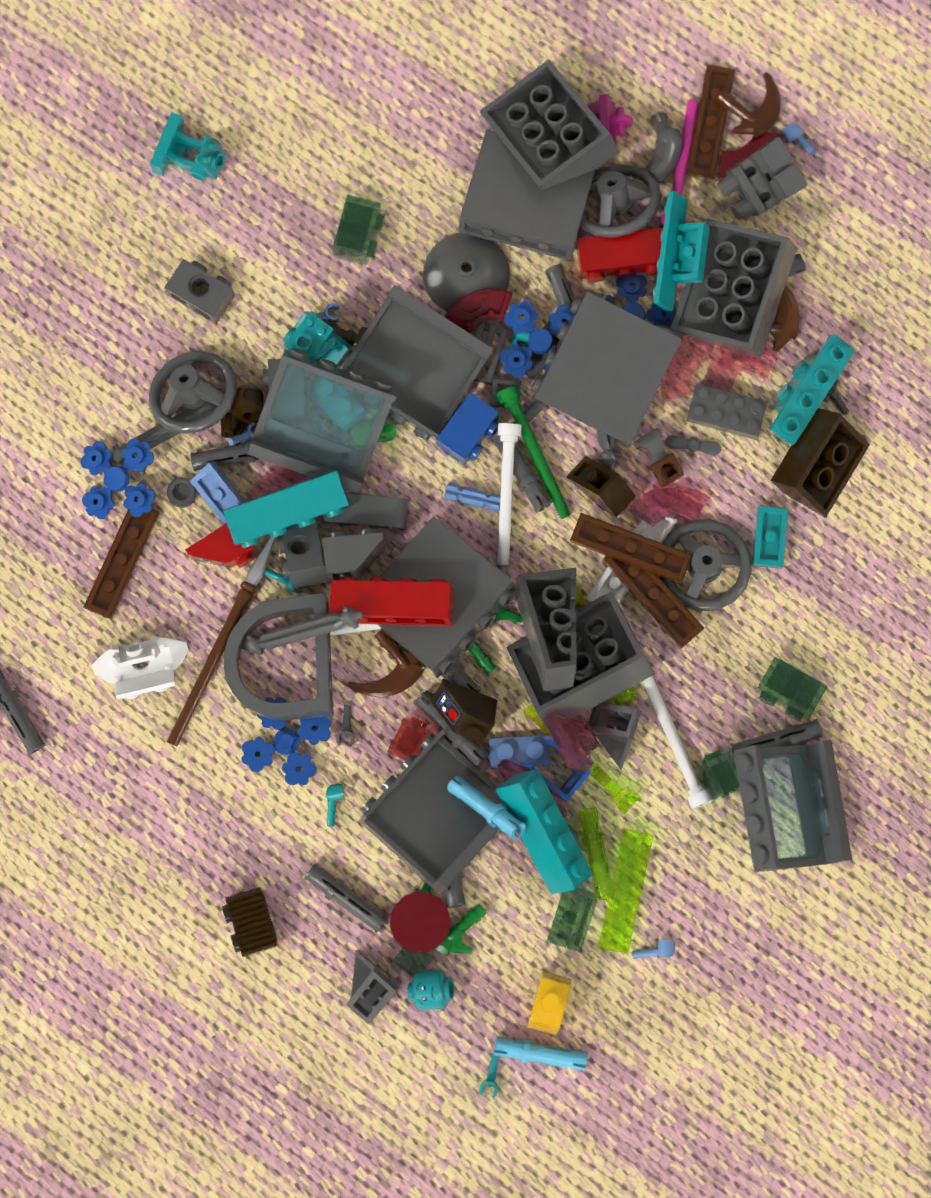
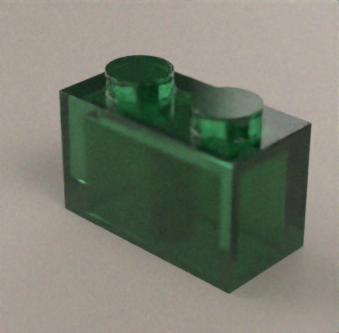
M347 195L332 248L334 257L364 265L368 264L369 257L375 258L378 241L374 240L376 231H382L386 214L382 213L381 203Z
M774 657L755 692L760 694L758 698L762 702L773 707L777 703L786 708V715L794 720L801 721L802 718L808 720L811 717L828 686Z
M720 749L704 757L705 759L702 760L703 764L698 771L707 789L710 790L714 802L740 790L736 763L731 751L723 754Z

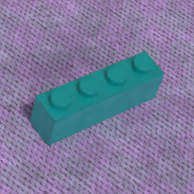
M334 470L223 509V513L234 544L238 545L241 543L242 548H246L259 543L258 537L270 534V537L274 538L287 533L286 527L298 523L299 528L316 523L315 517L326 513L327 518L342 514L344 513L343 507L349 504L338 473Z
M538 769L514 774L495 789L503 805L507 807V812L525 823V831L520 837L551 894L576 890L593 875Z

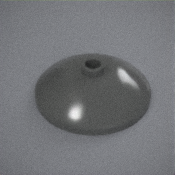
M455 233L440 240L431 249L424 264L423 280L426 291L432 301L447 312L456 301L474 291L486 288L508 289L510 267L505 253L494 241L464 233ZM464 265H470L472 270L470 272H463L461 268Z

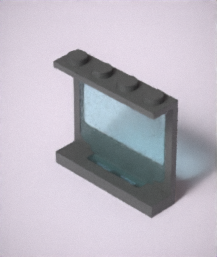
M292 348L291 351L284 349L247 454L312 478L336 470L343 489L360 494L366 470L392 402L396 400L397 390L393 389V385L387 381L376 379V382L365 379V375L357 370L348 369L346 372L336 368L337 364L330 360L321 358L319 361L308 358L309 354L300 349Z
M832 740L808 745L760 748L759 745H753L734 750L754 873L827 865L852 860Z

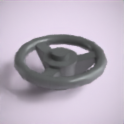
M616 164L596 170L590 190L600 195L599 225L590 221L583 213L580 227L595 236L610 238L636 232L646 226L657 214L662 199L660 184L648 171L635 165ZM625 176L634 177V178H636V179H638V180L643 181L645 184H643V183H641V182H638V181H635V180H632V179L627 178V177H625ZM650 198L648 207L639 217L628 223L612 226L615 216L629 211L634 200Z
M204 351L183 353L168 361L155 374L149 388V409L155 421L167 430L184 434L204 431L219 423L230 411L237 395V377L230 363L217 354ZM197 362L212 364L222 372L226 380L225 394L209 385L205 379L200 377L197 372ZM170 376V387L161 406L160 391L165 380ZM205 402L218 406L211 414L198 421L184 423L170 418L181 406L187 409H195L202 406Z
M712 519L691 520L675 528L664 540L663 544L674 548L679 542L687 553L692 554L687 570L693 579L687 594L679 589L674 581L659 576L660 579L685 607L696 611L719 610L734 603L746 589L752 573L751 554L743 538L729 525ZM695 531H712L721 534L734 545L738 554L720 553L713 546L701 545L689 534ZM740 567L736 583L726 594L715 599H697L703 584L717 579L722 569Z

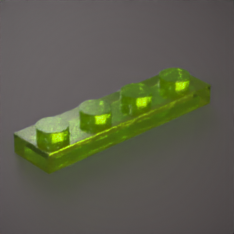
M623 829L598 948L628 955L654 835Z

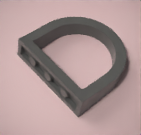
M325 593L279 598L264 602L247 612L234 626L225 647L224 672L232 693L244 707L254 714L271 720L334 717L330 633L315 637L316 699L285 703H272L261 700L247 690L239 669L241 649L248 634L264 622L278 617L314 614V618L328 615L329 599Z

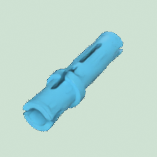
M461 776L454 777L458 784L453 779L449 782L448 792L483 816L488 825L498 827L510 836L512 840L518 839L515 832L520 836L524 833L525 823L508 813L507 807L503 804H496L466 782Z
M500 1036L496 1037L494 1056L521 1060L520 1063L526 1064L527 1061L585 1071L588 1055L586 1051L541 1045L530 1042V1039L520 1041Z

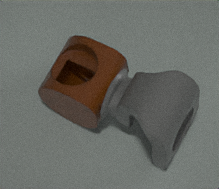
M659 428L634 441L633 446L636 450L643 448L649 452L648 456L653 462L650 465V469L661 487L664 488L684 476L675 455L664 452L662 432Z

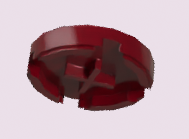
M414 892L404 896L396 903L391 913L390 928L394 939L402 948L411 952L425 954L436 950L445 942L450 931L451 918L447 906L440 898L427 892Z

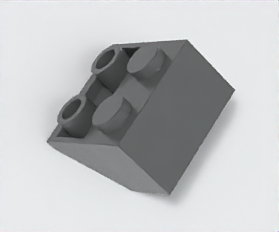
M376 529L360 530L358 535H347V532L339 531L329 533V537H324L325 573L328 583H331V580H341V577H355L359 580L385 550L383 532L377 533Z

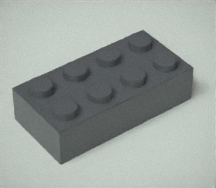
M696 383L686 422L757 440L767 402Z

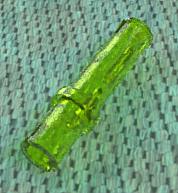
M586 808L578 813L583 829L582 845L586 846L589 866L593 872L592 881L596 900L611 899L615 897V892L605 852L604 842L606 837L601 831L598 809Z

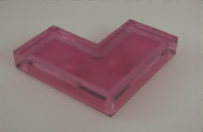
M717 346L702 385L731 392L739 370L767 380L777 352L765 347L760 359Z
M549 713L543 720L567 767L587 772L593 766V761L587 750L593 751L599 746V742L589 722Z

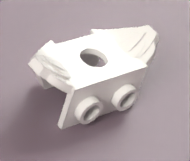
M150 636L148 641L133 643L127 646L119 647V644H116L102 654L92 664L95 675L108 683L115 684L116 699H133L142 693L150 691L162 692L171 686H175L174 670L182 664L189 650L185 641ZM149 660L148 665L143 668H137L133 665Z

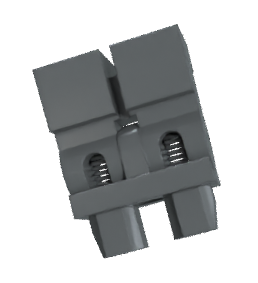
M780 137L770 139L762 147L725 171L727 175L716 184L724 197L729 196L735 191L740 196L741 201L731 206V210L737 220L751 215H760L808 186L795 163L783 166L791 161L792 157Z

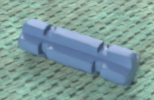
M448 483L444 494L446 500L454 502L460 500V503L479 508L486 506L487 510L496 512L500 510V495L491 493V495H487L486 491L465 486L462 489L459 487L460 485Z

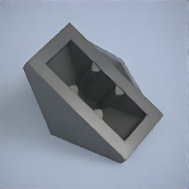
M600 703L593 707L586 730L592 731L614 762L622 770L642 711Z
M356 951L351 999L346 1005L369 1025L400 988Z

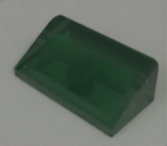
M581 888L562 892L547 942L581 953L599 895Z

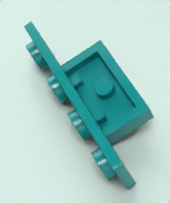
M676 191L668 192V199L664 207L665 221L664 229L661 232V252L657 261V282L653 290L654 303L665 311H673L677 284L703 282L710 226L705 222L685 224L687 199Z
M831 334L816 357L799 361L792 371L794 376L789 384H785L777 393L776 398L778 401L773 408L778 410L779 414L770 426V431L787 444L794 445L853 355L854 348L837 335Z

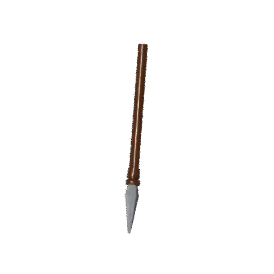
M270 537L248 570L246 580L240 584L242 589H239L235 603L166 741L167 743L178 746L225 650L230 633L240 620L245 607L251 601L252 593L257 592L256 586L264 575L276 537Z

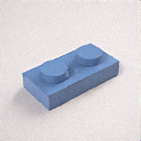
M215 461L209 462L190 480L224 525L227 522L223 509L246 502Z
M543 735L489 739L490 769L522 768L519 765L522 761L534 767L550 766L549 745L542 740Z

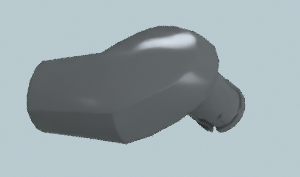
M658 112L662 120L661 122H659L656 114L650 119V124L657 134L655 155L644 169L659 184L675 169L682 150L681 132L677 128L672 127L665 112Z

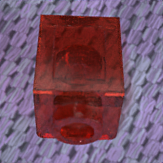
M411 717L410 721L403 718L401 726L387 753L403 761H406L411 754L417 757L422 751L420 745L430 735V731L426 729L427 724L415 717Z

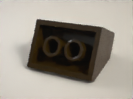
M818 408L797 442L788 450L770 481L785 495L826 518L870 444L840 413Z

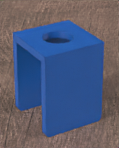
M543 735L542 740L576 768L560 789L541 773L549 791L558 799L567 802L592 771L555 738ZM523 761L519 764L526 771L536 769L531 764Z

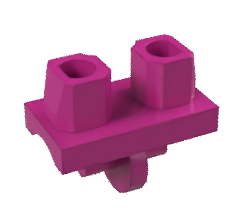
M608 94L599 95L598 102L587 104L609 131L617 145V137L625 136V129L633 125V117L625 115L624 107L616 108V103L609 100Z

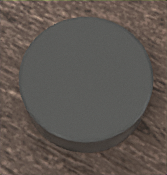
M177 478L169 484L167 497L174 506L186 508L196 500L197 490L189 479Z

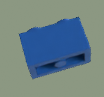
M470 392L437 437L436 445L464 465H466L469 459L475 461L483 450V446L480 444L486 436L491 438L498 429L499 422L497 420L499 419V412Z

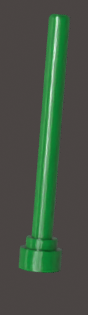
M515 384L498 392L496 396L500 404H504L506 409L509 408L516 424L522 425V438L560 519L570 516L571 513L520 405L522 393L518 385Z

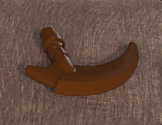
M767 72L763 74L766 86L765 99L757 110L750 112L736 101L733 95H729L724 90L717 97L716 100L723 104L722 106L726 110L730 109L731 112L741 118V125L734 127L733 133L753 134L755 137L766 133L776 122L780 113V95L775 82Z
M786 284L777 308L775 321L770 330V334L775 339L772 349L774 353L784 347L790 338L795 340L799 329L800 315L798 304Z
M381 629L374 637L379 641V645L387 650L397 663L395 669L388 676L376 682L364 684L350 681L347 683V686L354 691L371 697H389L405 691L417 681L425 668L421 666L422 662L411 653H403L398 645L394 643V639Z

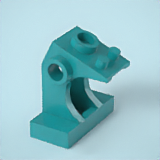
M171 112L150 161L152 172L164 176L168 164L190 171L189 174L192 177L201 181H205L206 178L217 179L227 155L220 147L221 143L211 138L208 134L205 135L203 141L186 136L182 133L185 127L183 117ZM188 147L200 151L199 155L195 158V162L183 159Z
M308 311L304 312L283 339L286 350L291 351L292 348L300 349L309 354L308 358L316 361L322 358L337 364L336 368L341 365L352 348L351 345L333 332L334 328L325 323L312 311L310 313Z

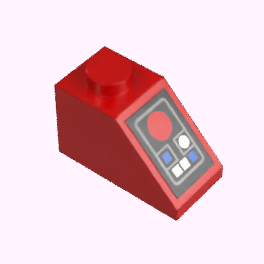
M227 523L185 549L191 560L233 568L236 565L241 568L249 564L254 559L252 555L257 552L254 545L242 548L241 543L235 545Z

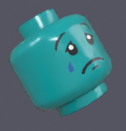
M443 970L418 971L415 973L412 983L407 985L409 1001H414L417 1009L421 1011L445 1009L449 1001H452L454 998L453 980Z

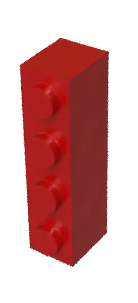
M664 227L639 230L632 234L615 238L599 236L577 238L576 251L580 278L588 279V282L595 283L605 280V276L616 275L618 279L633 277L634 273L645 272L646 275H657V261L660 257L662 244L661 232Z
M341 577V580H331L329 614H342V608L347 606L348 609L352 608L364 613V616L359 619L358 624L453 626L455 590L451 582L441 578H432L429 582H418L414 578L388 581L386 578L373 577L370 578V581H359L355 577Z

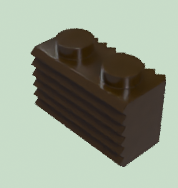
M261 887L225 898L227 905L222 906L226 922H232L235 934L231 935V941L235 953L241 951L242 957H247L279 947Z

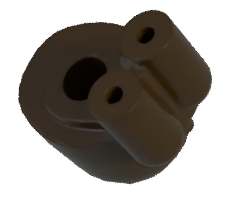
M245 384L237 387V395L231 407V413H227L220 420L222 437L232 438L244 432L246 424L258 422L264 407V395L257 386Z

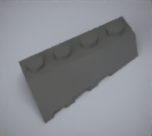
M576 568L518 575L515 598L543 691L573 687L577 665Z

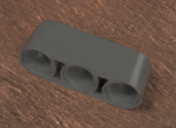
M345 493L349 505L343 507L344 513L327 518L326 513L321 515V523L325 524L338 522L340 525L348 526L364 524L372 528L388 529V527H398L399 530H406L409 500L398 497Z

